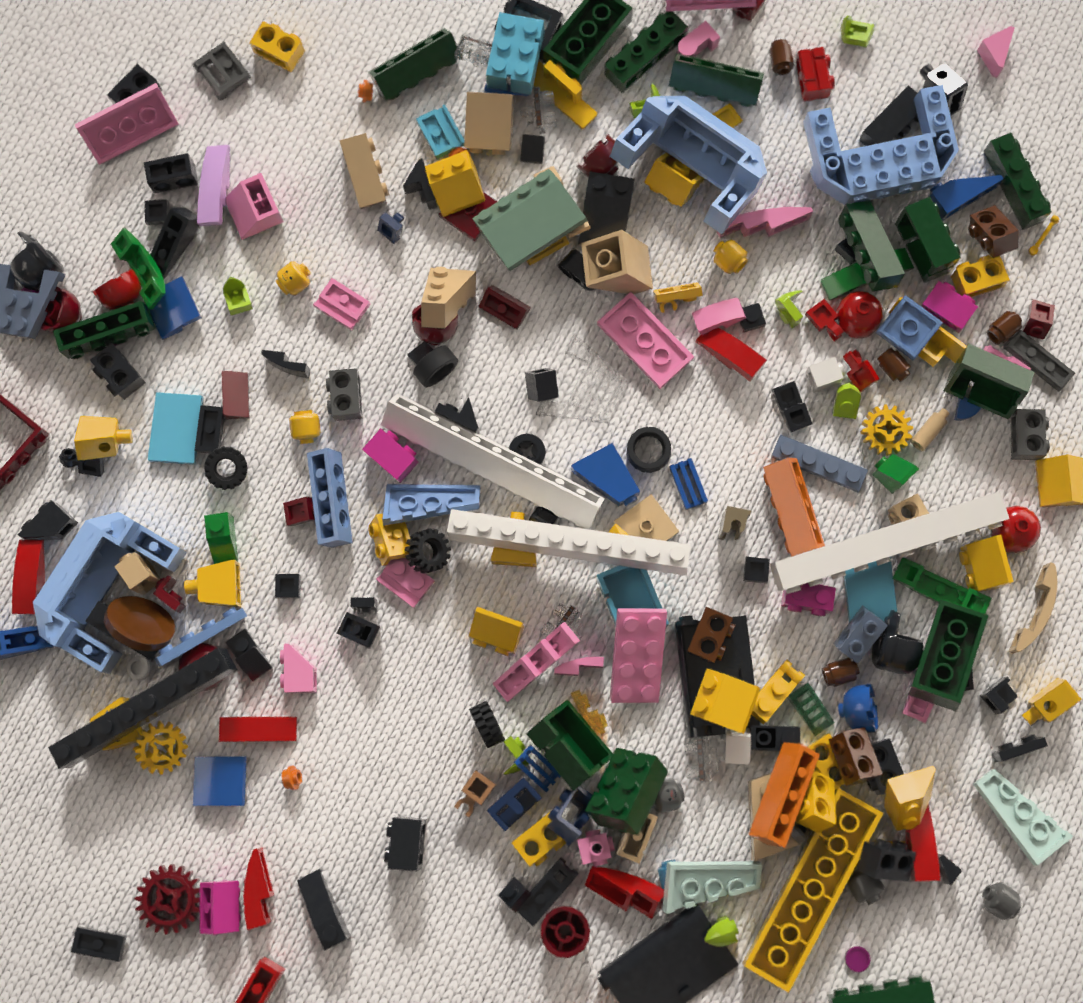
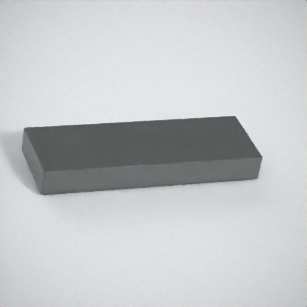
M1019 330L1004 347L1006 351L1030 367L1035 374L1058 392L1064 388L1075 374L1073 370L1022 330Z

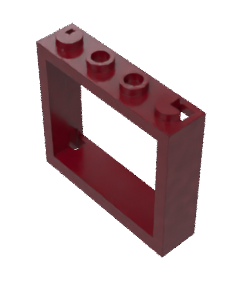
M0 393V403L34 430L0 469L1 490L15 478V473L20 467L25 466L30 461L34 451L46 443L49 433Z

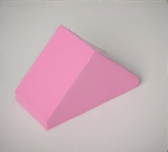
M1009 26L983 39L977 49L993 77H998L1004 67L1015 27Z

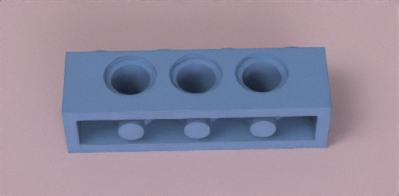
M329 448L307 453L318 545L334 548L351 544L353 541L342 454Z

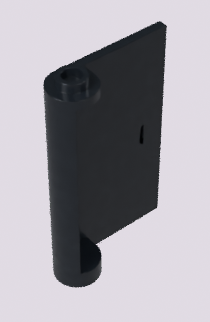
M690 615L681 616L679 621L674 622L688 738L725 734L726 728L690 715L706 669L714 670L755 685L746 615L733 617L731 623L735 624L734 630L730 638L725 637L722 644L726 647L722 659H716L715 663L688 653V648L700 620H693V616ZM713 619L710 622V627L713 631L718 632L724 628V623L721 619ZM704 641L701 644V650L706 654H710L715 650V645L711 641ZM752 714L746 727L750 728V732L751 725H760V722Z
M695 904L694 907L681 911L599 970L601 976L597 979L605 991L611 990L619 1003H687L739 964L727 946H714L705 942L706 934L713 925L700 906Z

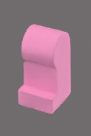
M705 21L680 40L677 54L696 57L707 47L710 51H713L718 47L720 36Z

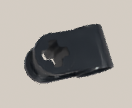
M572 248L557 265L558 268L587 291L596 290L586 287L583 254L577 249Z

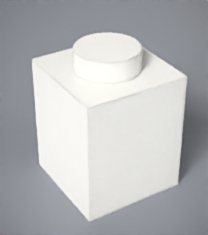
M836 357L810 365L806 370V375L815 393L840 384L845 372L842 364L837 362Z
M726 728L725 763L750 764V728H746L744 734Z

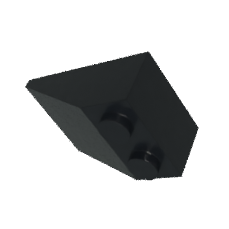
M589 172L583 214L588 220L590 229L579 234L578 245L582 246L581 243L619 230L626 232L635 178Z

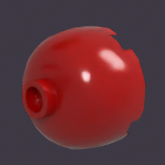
M133 269L120 274L121 276L107 281L93 291L102 306L108 310H115L135 303L134 301L140 297L141 284Z
M856 291L848 294L841 300L836 310V313L839 315L836 320L837 324L851 338L863 339L871 336L879 328L883 319L881 302L875 295L866 291Z
M1006 507L1010 519L1001 521L1003 526L991 529V537L1001 535L1007 553L1025 552L1033 547L1040 537V521L1035 513L1026 507Z

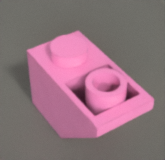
M284 644V650H280V663L284 664V674L280 675L281 688H284V692L288 694L317 692V668L294 646Z

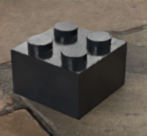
M397 816L393 817L391 822H388L386 837H390V845L385 848L384 863H388L387 869L419 871L422 869L426 819Z

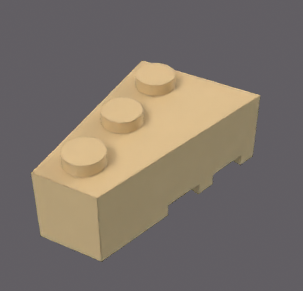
M366 133L339 140L360 209L387 202L385 196H389L386 182L381 183L378 175L383 173L379 160L374 161L372 152L376 151L373 139L367 138Z
M445 267L430 268L421 301V327L445 329L458 315V310L464 308L467 305V300L474 298L476 295V271L447 269Z
M772 773L748 781L750 829ZM791 835L786 848L766 845L751 837V860L757 861L801 844Z

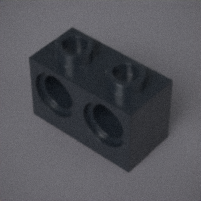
M136 64L107 94V97L114 105L154 84L158 85L160 91H162V88L157 79L139 64ZM143 84H147L144 88H140Z
M189 153L143 162L147 184L154 194L199 185L195 163Z
M113 343L90 359L95 366L92 369L100 380L105 378L109 383L106 385V388L114 397L119 395L125 400L146 383ZM113 360V365L105 369L106 363ZM127 377V382L119 386V381Z
M890 738L871 744L873 750L877 749L881 753V760L878 763L882 773H888L890 778L904 775ZM880 776L867 782L871 792L875 791L876 795L886 794V786L880 782Z
M876 839L875 842L864 841L857 870L874 879L909 882L916 852L908 849L906 843L893 840L892 843L882 839Z

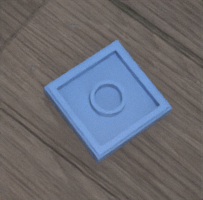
M905 295L876 331V334L914 361L943 322Z

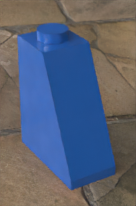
M613 443L571 465V471L574 475L617 506L623 504L629 506L638 500L637 496H639L640 490Z

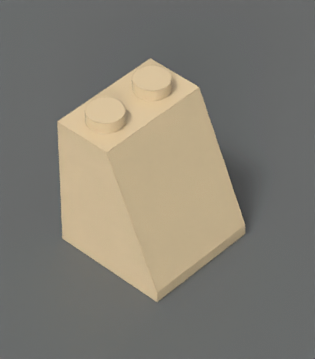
M467 92L464 148H470V153H483V149H490L492 154L505 155L506 151L511 150L515 95Z
M623 230L581 243L586 287L629 294L630 292L637 294L653 289L649 251L646 244Z

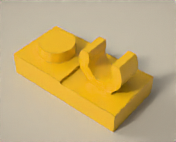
M698 282L653 290L654 299L659 303L658 306L662 313H665L664 305L666 303H671L673 311H676V299L691 302L697 300V297L703 296L702 287Z

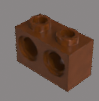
M995 205L970 215V225L968 226L970 236L975 238L980 243L981 248L987 251L992 258L1018 249L1019 230Z
M705 607L688 648V653L715 663L716 659L721 660L726 649L722 645L725 637H731L735 624L731 623L733 617ZM716 618L721 619L724 623V628L718 632L713 631L710 627V622ZM704 641L714 643L715 650L712 653L706 654L702 652L701 644Z
M865 728L843 731L828 739L845 786L865 783L882 775Z

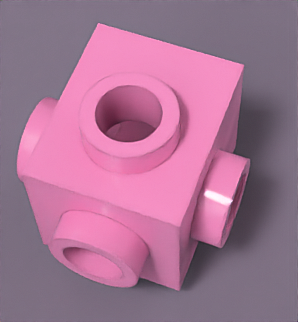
M600 829L585 832L586 837L577 839L583 865L592 862L594 867L607 864V859L612 858L611 852L615 851L612 836L607 837L605 832L600 833ZM596 843L601 845V849L598 852L592 850V846Z

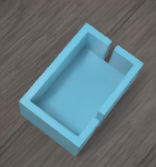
M499 12L486 71L487 87L507 91V76L511 77V92L532 94L540 56L539 52H541L544 37V20Z
M617 566L596 575V580L603 597L609 596L606 604L615 626L617 609H663L647 570Z

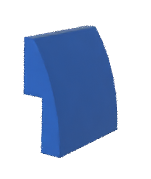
M182 276L165 284V295L153 310L150 309L152 319L162 340L182 332V327L202 319Z
M246 756L195 757L193 806H245Z

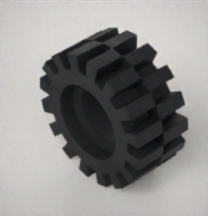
M222 446L221 448H216L208 455L205 461V476L208 482L216 488H222V490L234 489L236 486L241 485V482L246 478V459L239 450L233 447ZM223 459H229L235 464V472L229 477H223L217 472V464Z
M432 528L412 534L410 536L411 539L407 540L406 544L410 546L405 547V552H409V555H405L406 560L411 559V562L408 564L410 567L415 566L413 570L416 572L430 573L444 568L443 566L448 564L446 560L450 559L451 555L447 554V552L451 551V546L446 547L449 541L448 539H442L445 535L443 533L438 534L439 530H432ZM425 542L429 543L433 549L431 560H428L423 554V544Z
M487 700L469 709L487 749L505 741Z

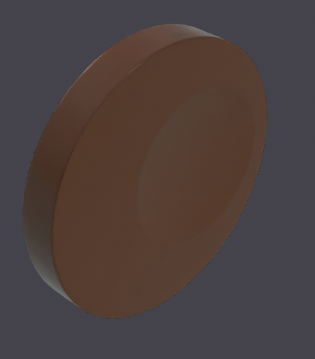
M137 596L119 597L109 604L104 615V624L108 632L120 643L136 650H161L171 642L175 633V623L171 615L162 606L146 598Z

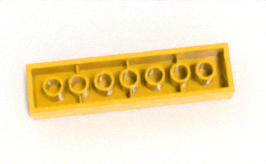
M840 788L835 790L836 825L819 833L812 831L742 962L744 967L788 993L857 865L864 841L870 840L883 815L879 810Z

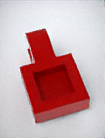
M825 299L806 312L805 316L819 332L826 329L834 342L842 337L844 331L835 322L839 315Z
M857 349L843 355L845 362L851 368L846 374L860 392H863L880 380L868 360L862 362V357Z

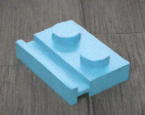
M446 105L416 118L417 124L436 159L449 154L457 147L464 146L465 140Z

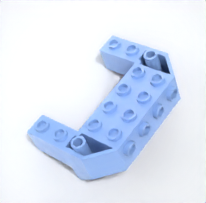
M943 85L920 89L914 98L922 135L841 151L831 108L808 112L803 124L813 162L810 173L817 188L844 205L933 188L959 151Z
M686 96L648 97L641 113L617 137L610 154L611 158L629 169L647 148L654 143L721 189L723 192L711 204L703 221L721 234L726 231L757 194L767 175L761 149L758 145Z
M120 512L86 520L33 601L39 635L53 646L64 649L101 673L110 674L121 658L122 653L84 631V628L88 624L85 620L97 602H102L119 575L114 566L120 563L119 559L122 556L137 550L163 567L175 572L187 552Z

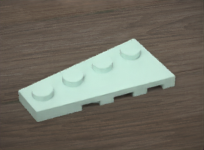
M995 769L988 771L973 783L1033 866L1041 864L1074 837L1068 831H1064L1059 827L1053 818L1046 816L1039 810L1033 801L1025 798L1019 792V789Z
M758 861L667 862L662 911L668 914L678 908L684 907L687 909L704 901L712 902L726 895L734 896L760 889L762 864Z

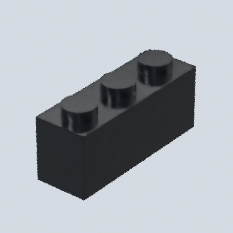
M908 85L862 132L859 141L864 146L897 140L899 137L903 139L912 129L910 126L914 122L919 123L914 104L917 92Z

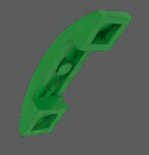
M122 228L112 241L111 246L118 258L122 261H127L130 268L134 270L142 286L139 293L147 307L153 310L165 295L166 288L163 276L146 248L131 232Z
M906 248L895 249L894 251L904 272L913 270L914 266ZM858 263L847 266L820 280L829 301L847 295L854 289L868 285Z
M905 557L901 558L892 578L898 583L934 602L939 603L940 600H944L983 614L986 613L992 600L991 597L972 588H964L924 569V566Z

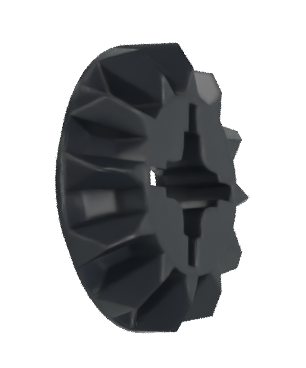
M521 434L515 437L509 445V450L523 456V452L520 448L528 449V447L533 445L531 453L534 457L527 456L526 458L539 465L543 463L546 455L544 443L533 434Z

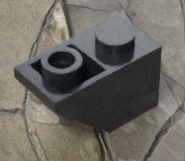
M51 500L39 508L38 514L33 519L23 524L21 531L17 535L23 539L62 540L78 522L62 506Z
M751 725L750 750L780 751L783 742L800 744V727Z

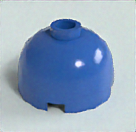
M872 684L852 687L845 693L843 703L838 705L840 718H845L846 724L852 730L865 728L867 733L877 732L878 710L874 699L871 698L876 697Z

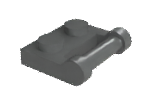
M225 41L193 63L194 69L203 75L215 91L214 95L220 101L224 100L230 92L251 78L248 71ZM210 63L216 67L225 79L226 83L222 86L207 68Z

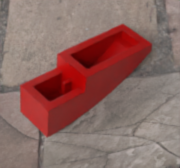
M719 327L700 335L695 341L730 370L733 368L749 382H751L767 361L748 345Z
M20 539L13 575L12 614H35L33 601L45 584L44 540Z
M219 717V742L297 741V717Z
M928 804L920 824L913 829H905L907 848L916 852L911 872L912 881H941L935 832Z
M263 847L253 849L244 881L243 902L247 930L271 922L265 898L274 896V891Z
M592 866L584 885L622 910L627 911L630 907H633L650 919H653L663 904L664 889L638 876L619 870Z

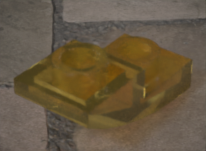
M580 690L572 692L573 702L585 721L600 735L606 733L604 728L608 727L604 714H599L598 710L588 713L587 708L591 706L586 693L581 695Z

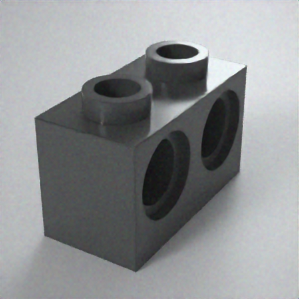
M357 368L329 370V378H326L327 392H330L331 400L327 401L328 414H332L335 421L363 419L360 373ZM344 379L349 381L346 387H337L339 381ZM349 402L350 406L347 410H339L341 403Z
M1016 409L1010 417L1011 460H1040L1044 458L1050 449L1049 440H1046V431L1049 428V418L1046 417V409ZM1026 419L1032 420L1034 422L1035 427H1029L1026 423ZM1027 441L1034 444L1035 451H1031L1027 447Z

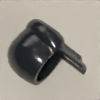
M19 231L17 234L26 243V248L14 257L10 268L15 279L24 288L39 291L44 270L63 273L64 267L51 251L44 249L36 238Z
M890 610L889 615L884 620L888 626L873 644L872 663L875 668L880 670H887L897 674H909L918 668L924 649L923 641L897 634L900 613Z

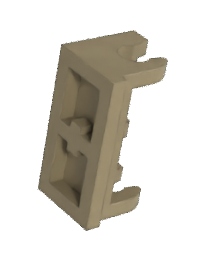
M727 506L722 514L718 539L724 540L731 529L736 532L734 540H737L746 527L751 510Z

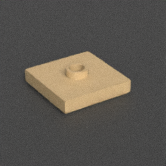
M652 494L613 521L614 524H617L629 536L668 541L679 533L677 527Z

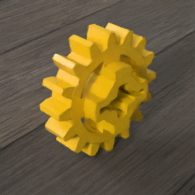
M887 404L883 405L882 410L876 406L873 409V413H867L866 417L868 420L864 419L861 423L866 428L862 429L860 434L867 436L863 443L870 442L869 450H872L874 447L877 448L878 455L885 451L886 456H889L892 450L898 454L901 451L900 447L905 449L908 446L906 441H910L913 437L908 434V432L913 430V426L907 425L911 418L904 419L905 411L896 412L897 406L895 405L891 410L888 409ZM880 417L879 424L872 426L874 420ZM901 435L899 441L893 444L894 436Z
M160 720L156 727L149 723V730L141 729L140 732L143 736L141 738L135 737L134 739L139 744V746L133 747V751L139 753L134 758L137 762H141L140 766L142 769L148 767V771L151 774L157 769L158 773L163 775L166 768L172 772V765L180 766L181 763L178 759L180 757L186 758L187 756L182 752L183 749L188 748V745L182 742L186 739V736L183 733L179 734L181 729L178 726L173 728V724L169 721L164 726ZM148 742V750L145 752V747ZM156 742L158 745L164 746L167 752L165 753L163 750L157 749L154 743ZM176 743V748L173 753V745Z

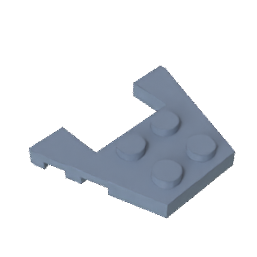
M0 264V333L36 339L48 314L45 312L49 301L55 299L57 295L55 288L59 281L63 282L65 274L44 270L39 293L13 290L15 277L12 274L10 265Z

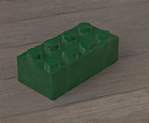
M583 0L544 48L543 62L546 64L550 60L555 65L559 64L565 70L568 77L574 78L582 84L632 22L633 7L622 0Z
M940 600L909 696L957 712L989 615Z

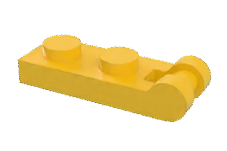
M787 659L759 691L751 714L762 724L769 720L805 677L801 671L797 672L791 666L792 663ZM784 673L791 678L789 683L782 678Z

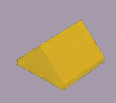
M1066 454L1035 461L1040 507L1083 505V458Z

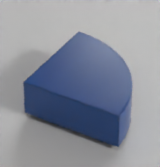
M966 397L963 400L959 398L954 420L963 421L976 415L981 407L967 402L968 398Z

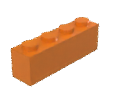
M786 458L764 466V481L772 494L770 497L771 503L779 516L778 525L784 532L787 552L792 557L824 547L825 544L797 458Z
M783 742L748 835L766 845L786 848L820 754L803 744Z

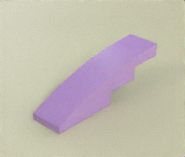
M229 145L207 146L198 196L197 224L199 226L222 225V207H226V189H229L230 181Z

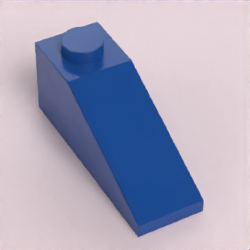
M1002 175L955 179L945 184L940 182L930 189L931 193L928 197H931L933 203L935 202L938 205L940 217L944 221L996 189L1004 178Z
M37 625L0 631V660L55 647L39 635Z

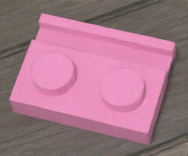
M331 278L313 305L352 331L355 324L359 322L371 304L370 301Z
M405 558L390 560L376 580L411 607L415 608L435 581L427 574L413 570L415 566L410 567L409 561Z

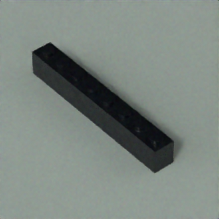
M216 648L52 744L48 749L58 769L71 768L238 669L227 649Z

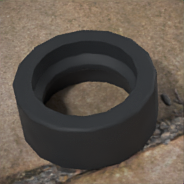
M446 345L440 346L429 352L417 363L413 374L425 388L431 387L453 371L458 364V359Z
M646 426L636 430L631 435L627 443L626 454L629 462L635 469L641 472L652 473L659 471L667 464L671 455V443L664 431L656 427ZM643 437H654L661 443L663 448L662 455L656 462L645 463L636 456L635 446Z

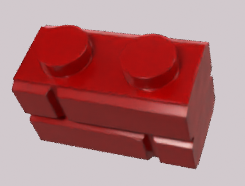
M823 47L797 51L795 64L803 101L828 98L832 89L835 88L834 76L829 75L828 70L831 66L829 54L825 55Z
M263 957L258 961L254 972L250 975L235 1003H267L286 969L274 961Z

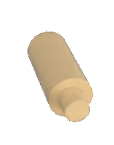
M944 408L939 413L934 412L910 440L911 444L916 449L924 451L947 424L946 418L950 413Z

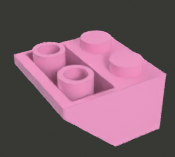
M262 173L239 182L226 197V205L242 240L284 222Z

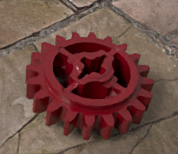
M170 864L168 871L165 865L159 866V873L154 869L150 871L151 878H142L146 886L137 887V890L142 892V895L135 897L134 900L141 901L142 904L136 907L135 910L144 911L139 919H149L146 924L147 928L155 924V933L160 932L162 928H164L165 935L170 934L172 928L175 933L181 932V926L185 929L190 927L188 919L193 922L198 919L194 912H200V906L197 905L200 902V897L198 896L200 887L196 888L200 878L191 880L194 871L191 870L184 874L185 866H180L177 871L175 864ZM164 879H174L182 885L174 888L170 884L167 885ZM155 887H156V888H157V890H156L157 899H156L155 903L153 904V903H152V895H153V891H154V889H155ZM187 893L188 902L186 909L183 911V898ZM172 894L174 898L171 900V903H167L168 895ZM165 910L169 914L173 913L176 919H166L158 913Z

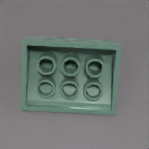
M550 169L539 173L535 178L519 186L517 190L501 198L497 203L472 218L484 240L509 271H512L588 221L560 180Z

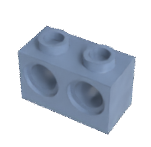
M862 605L833 644L849 658L859 663L888 625Z

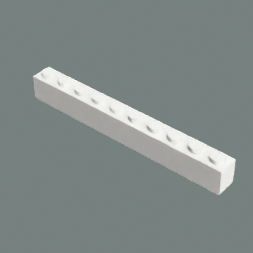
M397 394L388 402L381 425L391 432L407 438L414 444L427 448L431 453L439 454L449 459L453 464L469 469L475 475H481L489 479L493 484L502 486L513 494L532 501L536 506L552 511L558 517H564L574 522L578 527L589 530L594 523L605 497L400 394Z
M999 491L779 560L769 565L778 592L786 590L787 594L801 590L800 585L809 583L810 587L824 583L823 578L830 575L832 580L846 576L845 571L854 568L855 572L868 569V563L876 561L877 565L890 562V556L896 554L899 555V558L914 554L912 549L918 547L925 551L936 547L935 542L943 540L944 544L956 541L959 534L965 533L966 537L981 533L979 528L985 526L988 527V530L1003 526L1001 521L1010 518Z
M451 509L447 534L451 541L687 576L691 550L690 544Z

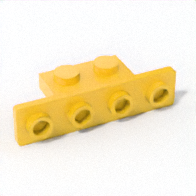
M549 60L543 65L538 61L533 87L539 88V92L579 128L585 129L597 117V112L582 99L581 84L576 79L568 77L565 70L559 64L555 65Z
M900 297V298L896 301V303H895V304L893 305V307L890 309L889 314H891V312L894 310V308H895V307L898 305V303L902 300V297ZM940 326L918 356L932 367L938 363L943 355L956 363L966 345Z

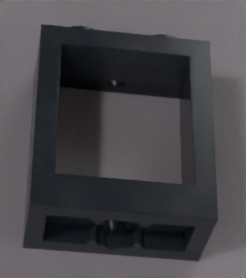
M507 0L504 13L514 15L518 8L549 21L544 31L541 52H539V59L543 60L544 48L563 25V13L533 0Z

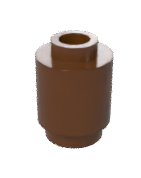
M786 39L775 40L771 43V48L769 49L772 71L779 75H786L795 66L792 48Z
M1006 311L989 325L986 334L997 345L1005 343L1022 329V319L1016 312Z
M892 347L877 358L880 362L879 366L893 382L896 380L902 382L911 374L909 372L911 365L898 350L894 351Z
M849 657L826 664L827 667L822 668V674L828 687L832 685L837 687L856 681L857 675L860 674L857 663L851 661Z

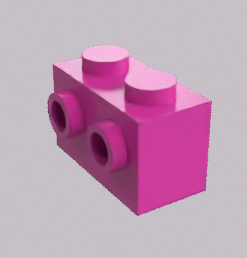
M938 281L921 307L942 321L943 324L960 333L978 306L975 305V300L965 294L961 296L955 292L956 289L951 284Z
M380 428L362 450L401 483L419 463L414 458L417 453L408 445L404 448L397 443L399 438L393 432L388 430L386 433Z
M809 583L800 585L801 590L787 594L786 590H783L781 606L787 607L788 611L802 612V610L811 611L812 615L823 617L833 611L836 587L819 584L810 587Z
M239 881L200 882V934L214 935L239 932L241 920L239 913Z

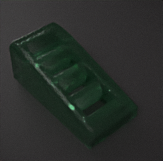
M808 682L788 695V700L814 736H817L835 723ZM807 693L809 697L799 703L797 699ZM813 701L814 705L804 711L803 706ZM818 708L820 713L810 719L808 715ZM824 716L826 720L815 727L813 723Z

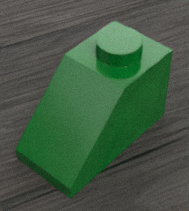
M892 454L888 459L883 456L874 465L877 470L872 475L893 494L919 468Z
M228 512L204 515L206 539L214 564L229 560L239 562L234 517Z

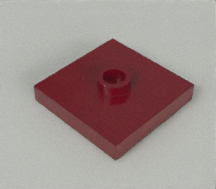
M483 192L484 202L445 217L442 216L441 211L438 215L464 235L476 241L481 233L472 218L498 201Z

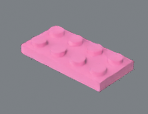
M154 84L75 124L100 165L177 126L179 123L158 85Z
M632 292L627 294L597 321V325L659 389L665 386L694 359V356Z
M617 609L610 689L611 703H659L667 611L665 609Z

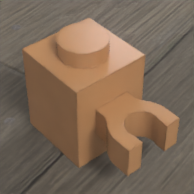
M475 770L461 790L466 796L458 800L454 807L459 809L462 803H467L469 810L465 815L470 817L474 811L475 803L483 805L497 784L478 770Z

